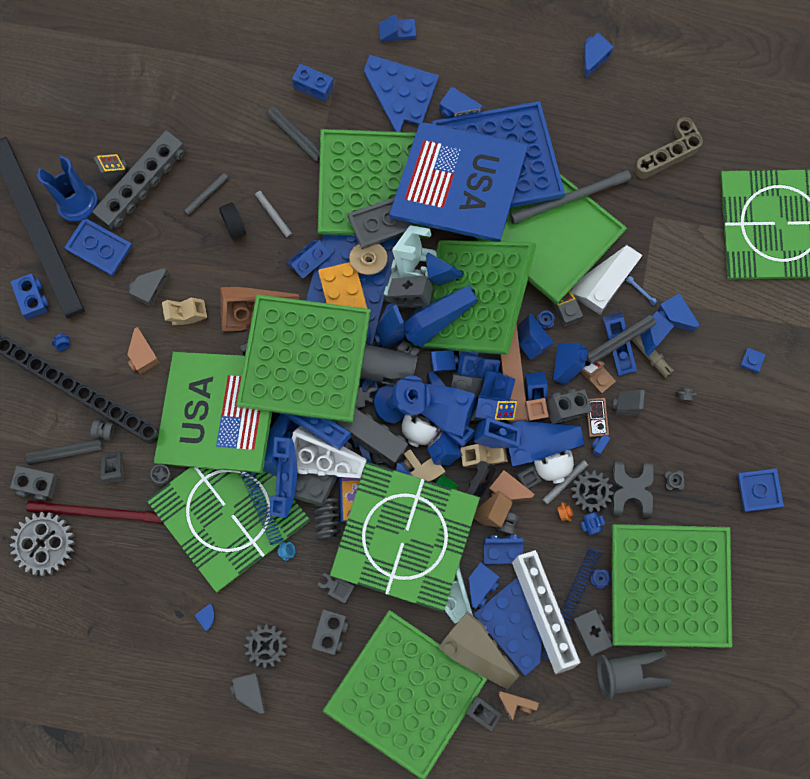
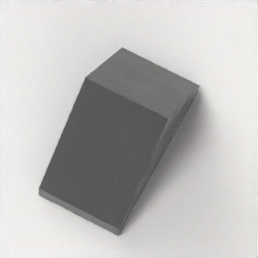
M121 451L101 456L100 477L105 484L126 481Z
M479 697L475 698L465 714L491 732L502 716L501 713Z

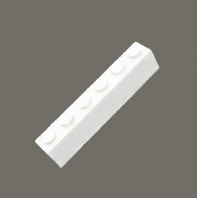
M536 550L517 556L512 564L555 674L575 668L580 661Z

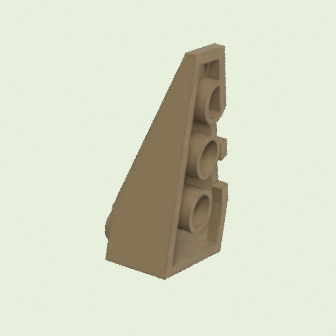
M467 611L438 648L455 662L508 690L519 677V674L508 658L496 647L498 644L495 640H491L488 636L485 626Z

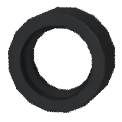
M230 202L219 207L220 214L232 240L246 235L244 224L234 203Z

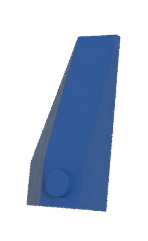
M470 286L464 287L430 302L429 306L418 307L403 320L404 333L407 339L421 348L478 301Z
M396 304L386 305L376 327L377 335L374 338L377 346L382 348H392L400 345L404 340V322Z
M423 383L430 391V403L421 414L430 422L432 421L438 425L444 432L463 438L477 406L475 394L457 388Z
M280 414L269 430L263 471L277 476L278 457H273L274 437L292 438L294 431L300 427V425Z
M526 420L506 423L521 429L519 447L506 448L509 462L512 466L533 462L584 445L580 425L559 423L552 425L551 423L529 422Z

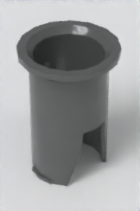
M366 344L360 378L395 386L400 379L406 376H414L418 356Z
M660 649L654 652L606 658L605 655L600 654L596 661V673L603 698L606 701H611L613 696L617 694L670 687L671 679L643 678L641 665H647L666 657V652Z

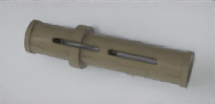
M641 335L631 340L649 359L650 365L652 367L655 366L664 378H667L668 375L670 376L674 372V369L663 359L664 356L656 350L649 357L645 354Z

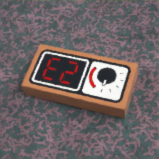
M605 398L589 399L593 410L587 414L589 438L602 437L603 434L609 436Z

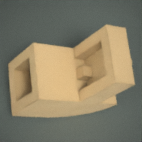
M191 297L182 302L171 300L162 302L165 320L172 321V325H186L207 318L205 303L202 299Z
M480 444L461 447L463 467L477 468L478 463L481 461L493 465L508 462L506 448H489Z
M411 450L404 453L405 460L403 462L409 470L413 469L411 472L413 477L434 483L442 474L445 475L443 467L441 465H434L432 458L421 465Z

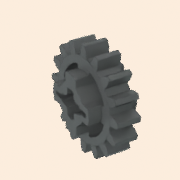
M593 470L591 475H589L588 471H585L584 477L579 474V481H573L576 487L571 488V492L575 493L571 498L577 499L575 506L582 505L581 511L588 508L589 513L593 509L598 513L600 507L606 509L605 502L611 503L612 500L608 496H613L614 492L609 491L613 485L607 484L609 478L603 479L602 472L597 476L595 470ZM589 480H596L598 482L594 483L590 482ZM580 485H581L582 488H583V494H582V496H580V493H579ZM603 487L605 490L604 498H602L603 496L601 495V489ZM597 488L595 495L591 494L586 497L589 490ZM586 501H593L595 504H589Z
M265 624L264 629L257 626V632L250 631L252 637L246 636L249 644H244V647L249 648V651L245 655H251L252 657L249 661L253 662L256 660L257 667L261 663H263L264 668H267L269 663L272 667H275L274 661L281 663L282 661L279 657L286 656L283 649L288 648V646L283 644V642L287 639L286 637H280L283 633L281 630L277 633L275 632L276 626H273L271 629H269L268 624ZM263 633L273 634L269 638L261 636ZM254 641L257 642V649L255 650V652L253 651ZM277 641L279 642L278 652L275 651ZM263 642H270V649L268 651L266 649L262 651ZM269 655L271 659L263 660L260 657Z

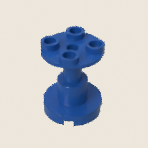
M406 376L397 381L395 386L386 385L378 389L374 396L375 415L385 422L397 423L405 415L414 416L420 414L430 403L428 387L424 386L421 382L423 380L419 377Z

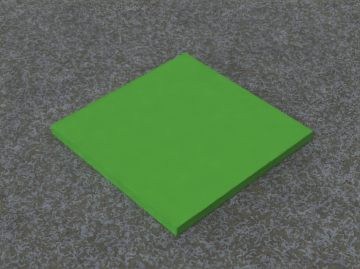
M560 174L565 194L578 189ZM588 196L532 216L516 224H513L510 220L511 213L543 202L511 207L503 231L501 242H533L537 245L527 281L556 305L627 229V227ZM475 237V238L478 239L479 241H491V240H487V239H482V238H477V237Z

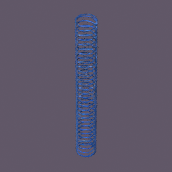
M247 472V473H245V474H241V473H240V475H242V477H243L244 475L250 474L249 472ZM249 475V476L243 478V482L246 483V482H248V481H252L251 479H249V480H247V481H244V479L249 478V477H252V476ZM261 487L255 488L252 491L247 490V492H249L250 495L251 492L259 490ZM258 491V492H256V493H254V494H251V497H252L253 495H256V494L261 493V492ZM251 498V499H252V502H254V503H255V502H258V501H261L260 499H258L257 501H253V499H255V498ZM265 500V501H263V502H260V503L257 504V505L263 504V503L267 502V500ZM267 507L261 511L256 510V512L260 513L262 511L268 510L270 507ZM265 512V513H263V514H261V515H258V516H259V519H261V521H262L264 518H260V517H261L262 515L268 514L267 512ZM272 517V518H270V519H268V520H266V521H263V523L274 519V517ZM277 524L272 525V526H270L269 528H264V527H263V529H266V530H267V529H270V528H272V527L277 526ZM277 531V532H275V533H273V534H271V535H267V534H266V536H269V537H270V536H272V535H275V534L279 533L280 531ZM282 534L277 535V536H275L274 538H270V539L272 540V539H275V538H277V537H280ZM283 538L277 539L273 542L269 541L270 545L276 544L282 541Z
M588 548L589 550H587L602 555L599 551L595 549ZM588 552V553H586V556H587V557H584L585 560H583V564L585 563L584 561L590 562V561H588V560L586 559V558H590L587 554H590V555H592V556H594V557H596V558H600V557H598V556H596V555H593V554H591L590 552ZM583 566V567H580V569H581V568H585V569H587V570H589V571H591V572H594V571H592V570H590V569H588V568H586V567H584V566ZM580 573V574H577V576H578V575H582V576H584V577H586V578H588V579H591L590 577L585 576V575H583V574H581V573ZM575 583V584H572V586H573V585H576V586H579V587H581V588H583V589H586V588H584V587H582V586H580V585H578V584H576V583ZM570 593L571 596H574V597H576V598H578V599L581 600V598H579V597L573 595L572 593ZM569 600L565 601V602L571 603V604H573V605H575V606H578V605H576V604L570 602ZM562 610L563 612H560L561 615H563L562 613L568 614L564 610ZM541 653V656H542V657H544L545 659L550 660L549 657H546V656L542 655V654H544V653Z

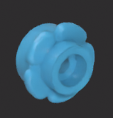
M291 542L280 543L278 555L283 560L288 561L295 556V547Z

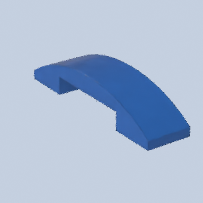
M274 437L273 457H278L276 496H270L269 516L286 518L292 507L296 490V450L292 438Z

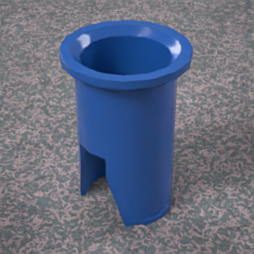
M60 156L64 172L55 178L50 173L39 168L38 180L56 201L58 213L63 219L70 222L80 221L92 214V211L97 207V193L91 186L84 184L67 157ZM70 192H76L72 196L65 198Z

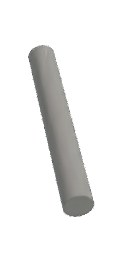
M261 191L256 192L255 196L285 237L289 238L292 236V232Z
M582 460L572 470L570 475L564 478L565 481L555 486L542 501L548 505L588 466V463Z

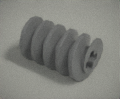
M327 498L324 506L314 504L318 508L314 511V514L318 515L314 521L319 523L315 526V530L320 531L315 534L316 538L321 540L339 539V537L334 536L335 533L340 532V530L334 528L335 525L339 524V522L334 521V518L338 517L339 514L333 513L334 510L339 509L338 506L333 505L339 499Z

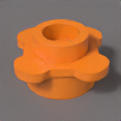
M562 502V505L558 506L560 518L562 521L567 520L571 522V517L573 516L572 508L570 505Z

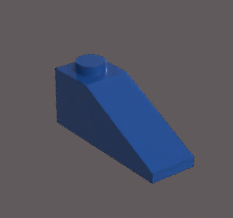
M621 312L602 317L608 341L627 330ZM630 341L612 352L619 376L637 371Z

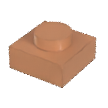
M545 398L525 402L529 421L549 417Z

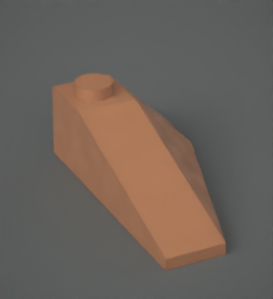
M220 287L222 331H242L251 326L256 294L299 300V294L245 287Z

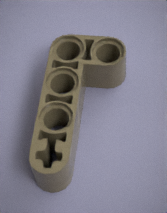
M683 117L678 120L674 129L676 141L641 157L637 161L634 171L637 177L641 179L648 178L698 153L703 139L691 119ZM681 126L686 127V128H687V131L681 130L680 127H681ZM689 142H694L697 146H691ZM673 150H678L681 154H675ZM656 158H663L664 162H659Z

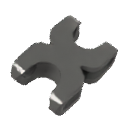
M622 461L614 462L612 483L616 488L620 489L612 497V515L614 517L622 515L625 502L634 501L640 506L641 516L650 519L653 510V496L645 489L649 488L653 482V464L651 462L644 463L641 468V475L638 478H631L625 473Z

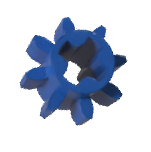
M597 512L583 516L584 522L580 523L583 532L588 531L589 535H593L603 531L602 526L605 525L603 515L598 517Z

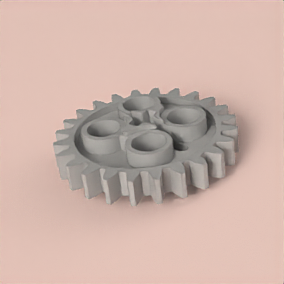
M41 512L38 518L33 513L32 520L25 517V524L19 522L20 530L14 528V531L18 534L17 536H11L15 543L10 544V546L16 549L11 554L17 555L14 561L21 562L19 567L21 569L26 567L25 572L29 573L33 569L32 573L37 576L39 571L41 576H45L46 571L53 575L54 568L60 571V564L66 566L65 558L71 560L68 552H74L70 548V545L75 544L74 541L70 540L74 534L68 533L71 527L65 526L66 521L64 519L59 522L60 517L58 515L53 518V514L48 513L46 517L45 513ZM46 526L45 534L39 535L40 527ZM60 539L59 547L53 548V541ZM32 540L33 546L26 550L25 543ZM41 541H44V544H45V547H44V548L41 547V544H40ZM42 553H46V560L40 563L39 556Z

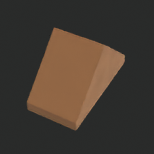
M498 491L476 509L474 519L484 526L502 527L512 505V500Z

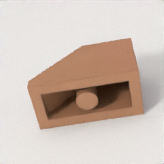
M135 328L127 354L130 358L128 364L133 371L137 370L139 374H142L160 362L139 328Z
M505 470L489 488L490 497L500 491L511 499L512 502L530 501L535 495Z

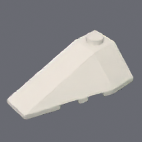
M626 245L585 274L570 292L578 301L601 315L642 255Z
M301 426L294 431L292 440L296 450L297 473L361 478L367 459L344 446L337 450Z

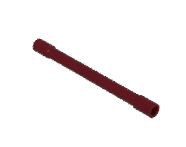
M28 500L26 508L27 512L56 513L163 524L154 511L109 509Z

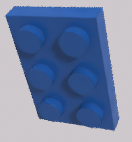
M85 218L81 221L64 249L113 277L133 245Z

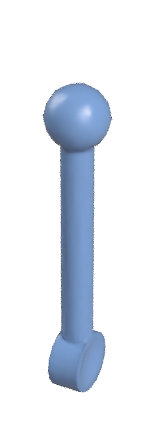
M632 276L626 278L627 283L632 284L649 300L651 305L657 304V300L648 295L634 281Z

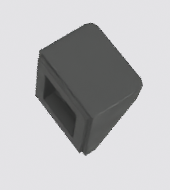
M531 462L525 463L514 470L519 482L527 489L542 481Z

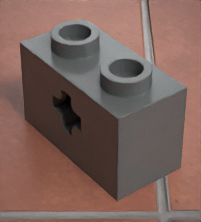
M427 276L392 278L387 297L391 304H396L398 308L429 306L433 286Z
M596 609L572 620L589 657L613 646L611 643L612 635L609 630H605L603 626L605 623L604 618L600 612L597 613ZM592 628L594 630H598L599 633L596 634L597 638L595 637V635H590L589 632L592 631Z

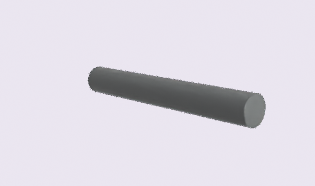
M225 173L221 174L183 211L189 216L229 177Z

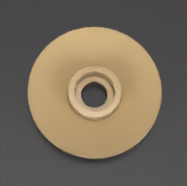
M358 244L350 253V264L354 270L361 274H376L386 266L387 252L380 244L361 249Z

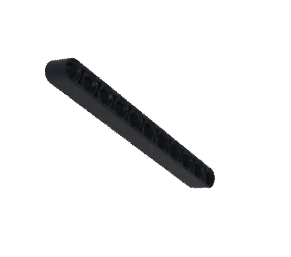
M5 136L0 139L1 174L63 313L67 319H70L85 312L84 307L13 149Z
M0 333V355L111 422H114L144 442L153 444L158 441L159 431L152 423ZM10 344L8 350L2 351L4 345ZM26 353L23 360H18L20 354ZM41 363V367L38 370H34L35 364ZM53 372H57V377L50 379V375ZM68 382H73V386L70 389H65ZM85 391H89V396L85 399H82V393ZM100 401H105L103 408H97V404ZM115 411H122L120 417L113 418V414ZM132 420H138L136 427H129V423ZM147 430H154V434L151 437H145Z

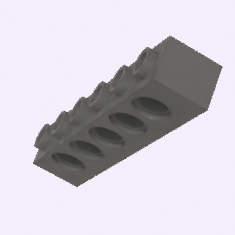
M166 130L92 211L95 218L111 231L118 228L123 223L125 216L134 211L135 205L140 200H144L148 195V191L159 183L163 174L171 170L172 164L183 157L185 153L183 143ZM164 152H169L168 156L161 157ZM151 166H157L155 170H149ZM140 179L145 180L142 184H136ZM127 193H132V196H131V197H129V198H125V197H124L125 194H127ZM115 206H120L118 211H112Z

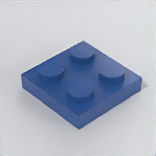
M777 468L737 474L744 512L784 507Z

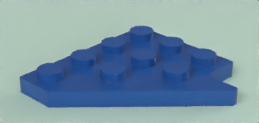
M369 55L364 74L394 131L401 132L404 122L419 126L420 122H424L439 75Z
M517 577L473 615L484 626H487L486 631L520 672L526 676L540 664L542 639Z

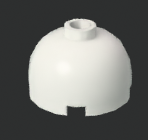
M405 415L403 418L402 433L409 439L408 443L415 447H418L419 444H430L441 430L438 425L434 424L432 426L428 419L420 415Z
M567 450L563 452L564 455L557 453L534 461L537 473L545 480H553L554 484L565 481L564 477L570 475L574 466L572 452Z

